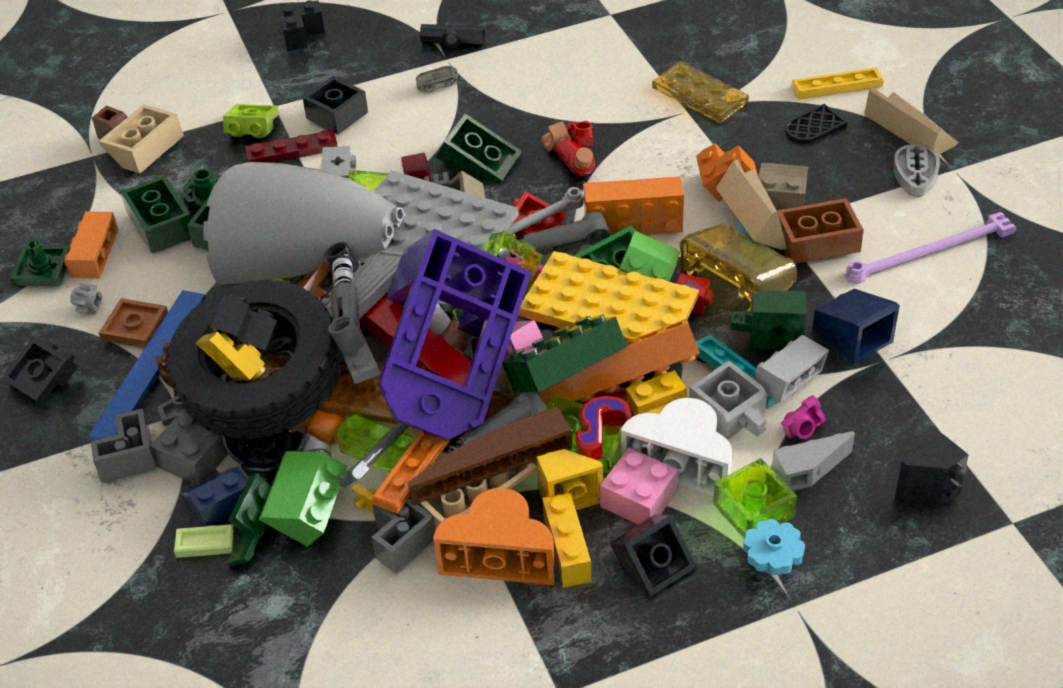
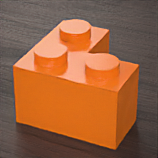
M714 143L696 155L702 184L718 202L723 198L716 187L733 161L738 160L744 173L754 169L757 174L754 161L739 145L724 153Z

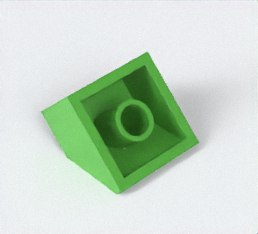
M634 231L620 263L619 270L628 273L638 272L641 275L660 278L669 282L676 267L680 250Z

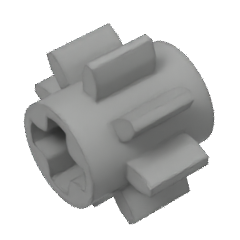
M80 283V287H75L72 290L70 301L72 305L76 306V312L92 314L93 309H99L102 304V293L96 291L97 285Z

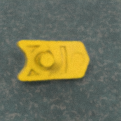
M357 482L350 488L355 495L353 499L355 502L354 506L357 509L361 507L363 509L366 508L374 514L372 496L376 491L373 488L368 490Z

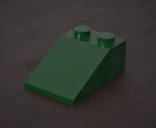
M464 114L443 142L436 158L454 170L501 183L522 151L467 114Z

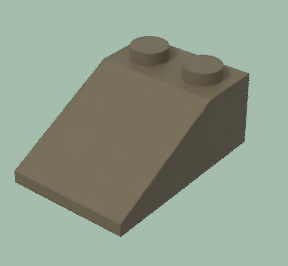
M761 163L758 178L775 209L782 210L804 206L808 166Z

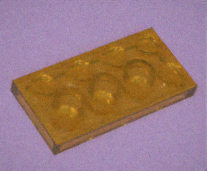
M682 61L652 81L653 89L719 123L723 122L749 101L748 94Z

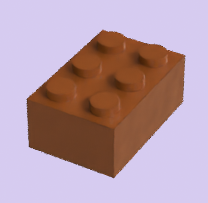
M847 198L777 210L787 246L783 252L789 265L861 252L864 229Z

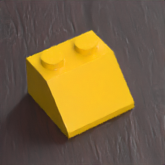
M566 449L549 452L537 457L539 494L541 498L571 493L576 510L600 503V485L603 482V465L600 461Z

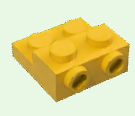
M216 332L203 335L196 342L234 381H247L251 378L255 380L265 370L263 366L265 363L260 359L261 354L252 345L247 346L246 344L233 346L234 342L224 333L219 334Z
M675 370L668 373L666 371L657 373L650 380L645 382L640 380L631 383L629 388H626V403L629 404L635 416L643 413L661 414L663 408L670 402L681 398H689L687 396V387Z

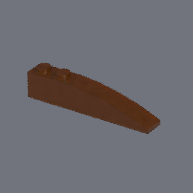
M555 407L527 418L516 420L481 435L450 452L409 481L408 489L411 503L416 505L536 462L538 456L545 455L546 453L562 449H572L571 428L559 408Z

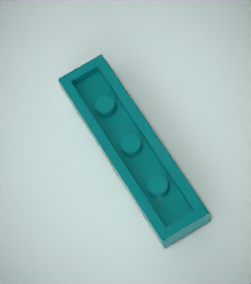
M712 335L696 341L699 349L697 356L712 368L717 369L727 361H730L752 379H756L754 375L756 368ZM767 396L766 408L778 403Z

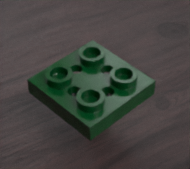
M34 239L29 240L25 246H22L10 276L12 286H60L67 268L65 266V255L69 253L70 246H42V242L39 239H36V243Z

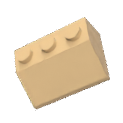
M143 104L99 140V144L122 168L141 173L156 159L160 158L170 147L175 145L184 134L177 114Z

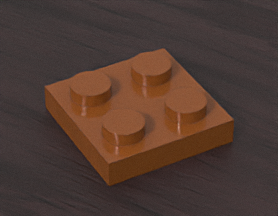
M120 298L99 331V336L104 341L145 348L167 315V306Z

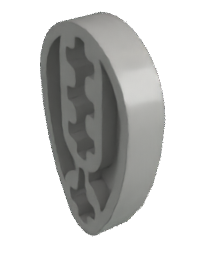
M911 144L899 148L894 156L893 169L900 186L909 195L914 197H922L932 189L938 177L940 157L937 152L930 147L919 144ZM914 156H918V158H919V159H918V166H919L918 170H915V167H914V165H915Z

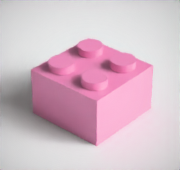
M628 448L600 485V507L638 525L655 514L661 515L678 492V469Z

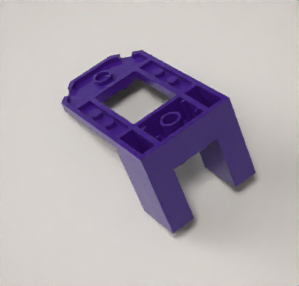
M436 229L431 230L403 251L386 299L404 306L377 383L394 421L444 441L483 424L532 273L531 271ZM438 300L464 310L458 329L479 338L463 386L416 367Z

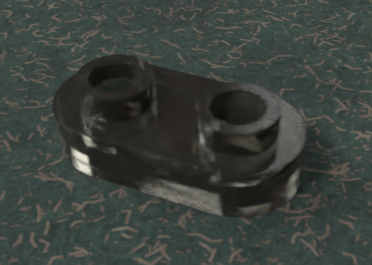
M443 66L420 73L416 76V87L424 93L450 87L458 81L457 69L452 66Z

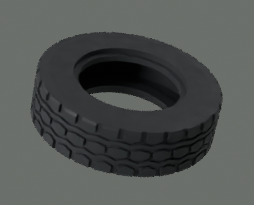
M258 280L225 288L206 298L193 308L181 321L171 339L172 342L169 344L167 354V369L171 382L185 410L198 425L224 437L253 439L275 435L300 424L303 420L305 421L317 409H320L328 400L329 395L332 394L337 385V380L340 378L343 354L328 331L332 323L330 313L317 296L309 290L306 291L305 288L290 284L289 282ZM231 294L246 299V304L250 305L251 311L258 313V310H264L274 315L273 319H276L278 322L275 334H281L296 341L293 355L279 371L260 381L243 384L230 383L215 376L218 365L196 342L203 335L213 333L210 326L222 295L230 298Z

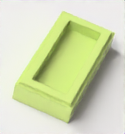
M233 524L177 529L174 547L176 558L230 554L234 548L235 527Z

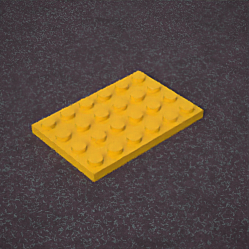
M554 251L522 301L518 316L560 328L566 326L571 328L576 325V320L588 315L591 318L604 314L605 317L616 316L625 341H629L687 318L688 320L698 299L699 290L690 288L687 285L671 283L660 278L641 275L638 272L628 273L611 265H604L592 262L589 259H581Z

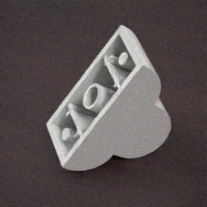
M695 398L677 399L667 404L661 414H638L627 420L621 429V457L628 448L634 449L678 469V485L723 500H726L729 495L732 448L728 440L716 432L717 416L713 408L706 402Z

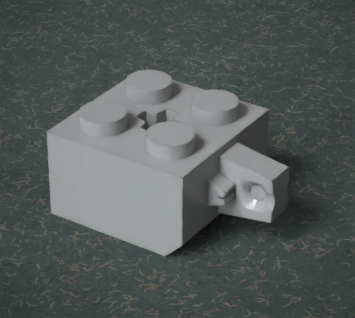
M727 361L689 387V398L704 401L713 408L717 416L716 432L726 439L742 428H745L755 436H759L765 431L766 420L761 415L766 412L767 393L763 386L732 362Z

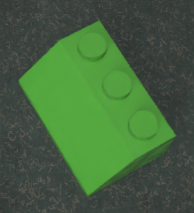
M287 451L282 458L258 520L308 547L325 531L340 489L339 478L346 472L347 465L324 452Z

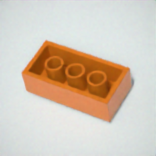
M681 176L583 183L584 216L590 212L602 213L610 231V236L631 225L634 231L644 235L683 232L684 192Z

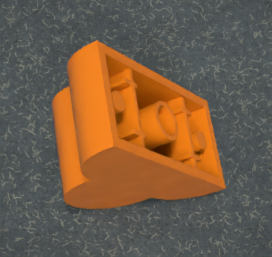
M494 488L481 493L472 502L469 513H460L446 518L438 525L434 533L433 542L438 575L545 585L555 584L553 536L543 523L529 519V508L525 498L514 490Z

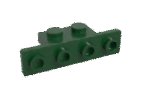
M277 473L267 477L266 481L259 474L249 477L228 519L241 531L226 562L229 566L247 563L254 556V549L258 540L266 530V524L258 519Z

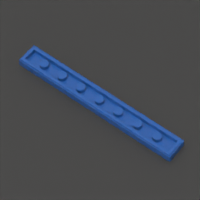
M182 290L90 432V441L118 435L116 415L139 409L160 376L156 356H162L164 344L172 342L171 339L181 321L193 308L206 299L205 294Z

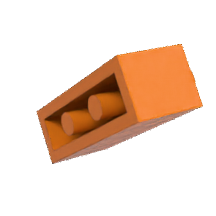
M85 211L82 221L78 224L76 236L72 238L69 253L65 255V266L69 268L72 278L101 277L119 230L113 212Z

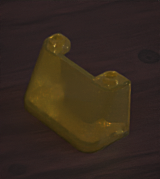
M721 223L690 233L680 241L681 271L691 275L695 271L700 273L704 268H707L739 287V296L741 298L746 296L751 302L749 310H752L753 294L757 291H786L797 281V270L793 260L784 257L759 242L753 241L751 237L734 229L731 225Z

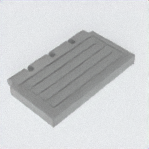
M384 249L371 254L353 273L354 287L358 293L360 318L390 290L403 252ZM330 292L327 295L328 298H323L321 301L326 306L332 319Z

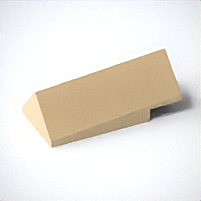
M874 87L869 89L864 115L910 145L919 144L930 147L939 155L959 143L895 92H892L887 97Z
M738 160L733 161L717 185V191L753 241L781 250L786 249L787 246L777 210L755 170L744 173Z

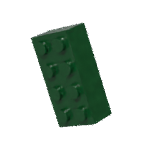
M604 314L593 318L590 315L582 317L575 321V326L571 328L569 326L562 327L553 332L555 336L549 339L547 337L540 338L531 343L533 347L527 350L524 348L518 349L510 353V358L503 361L502 365L513 392L539 393L628 347L616 316L605 317Z

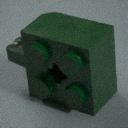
M757 291L753 294L752 310L732 312L731 330L749 332L750 349H784L790 341H795L805 334L807 316L806 291Z

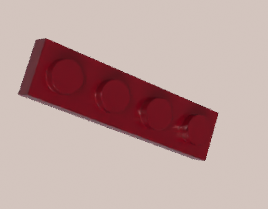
M334 130L287 139H277L271 142L256 143L245 146L248 162L274 163L321 154L323 147H338Z

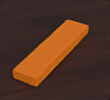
M420 431L372 496V504L398 514L410 497L408 482L432 465L451 439L444 441Z

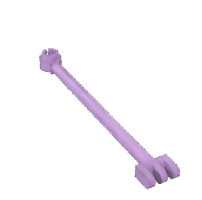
M1002 212L989 215L988 224L867 265L860 261H853L847 266L846 279L848 278V281L851 283L860 284L871 273L996 232L1002 238L1013 234L1017 228L1014 224H1011L1008 218H1005Z

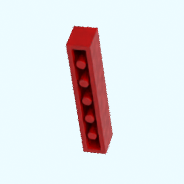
M386 293L360 318V325L390 349L404 307L386 299L388 293ZM429 328L416 367L463 386L471 361L465 357L460 349H454L442 335H436Z

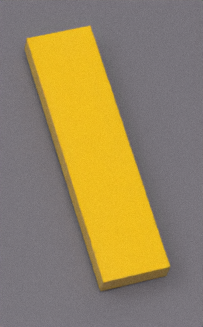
M869 68L792 80L791 87L797 99L870 89L871 87H883L884 80L877 68Z

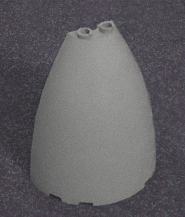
M246 162L234 165L223 173L210 194L207 206L210 207L208 221H204L203 229L204 240L208 241L210 254L206 258L217 284H238L249 281L291 278L310 273L324 261L330 266L324 254L329 247L339 242H346L356 260L386 249L394 235L393 226L399 227L406 215L401 207L395 206L379 194L350 179L324 170L282 163Z

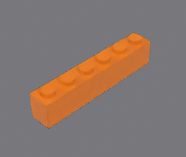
M687 318L626 341L628 347L539 392L541 399L548 409L558 407L562 411L569 407L568 403L579 400L580 403L588 401L594 397L595 393L604 390V393L612 392L618 389L619 384L623 382L635 383L644 379V374L652 371L655 374L668 370L671 364L680 361V364H684L696 358L695 355L699 354V349Z

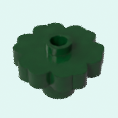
M208 169L196 170L193 173L192 179L183 186L184 193L182 196L188 208H198L199 210L210 196L213 187L221 176L215 178V175Z

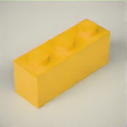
M571 493L542 498L544 522L553 536L554 558L562 587L592 582L591 559Z

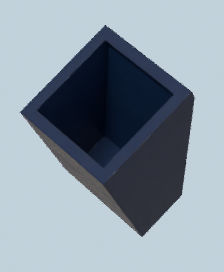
M854 288L814 309L812 328L849 361L855 364L894 342L900 305L895 301Z

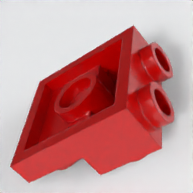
M525 191L521 199L515 198L511 205L518 208L519 214L513 223L550 206V204ZM560 211L508 237L519 243L520 239L523 240V235L561 226L567 214Z

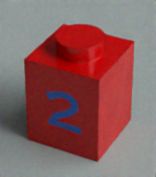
M681 273L676 284L687 285L690 288L699 290L698 299L691 312L703 314L706 305L710 306L713 298V291L710 290V279Z

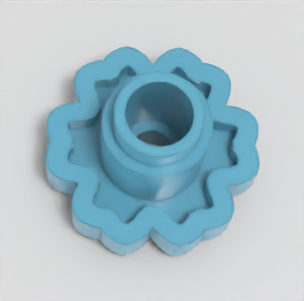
M775 519L759 521L756 529L747 530L743 542V550L748 554L747 562L759 572L764 571L773 575L790 573L792 565L802 563L805 543L800 540L801 532L794 528L792 524L782 523L780 525Z

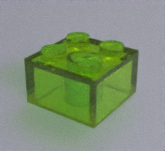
M762 458L714 483L713 505L744 539L747 530L756 529L759 521L775 519L779 524H782L794 517L797 495Z

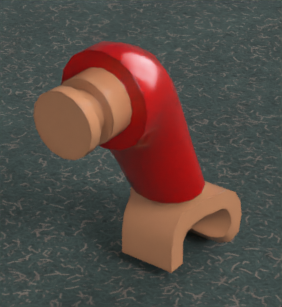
M563 121L548 126L549 132L542 136L541 139L545 149L549 152L554 150L574 175L586 176L590 174L595 166L592 151L588 148L580 147L573 141Z

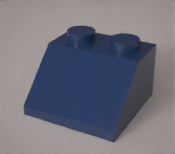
M230 467L180 494L202 527L218 526L229 521L228 519L248 480L238 467Z

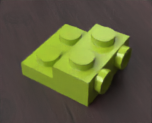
M235 104L223 115L224 133H229L234 137H241L245 134H251L256 138L266 137L274 129L273 120L279 115V106Z

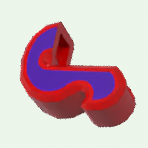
M612 396L592 398L583 404L579 412L581 431L578 430L575 433L577 454L594 460L600 459L603 456V425L623 426L627 420L631 419L629 404L620 398Z

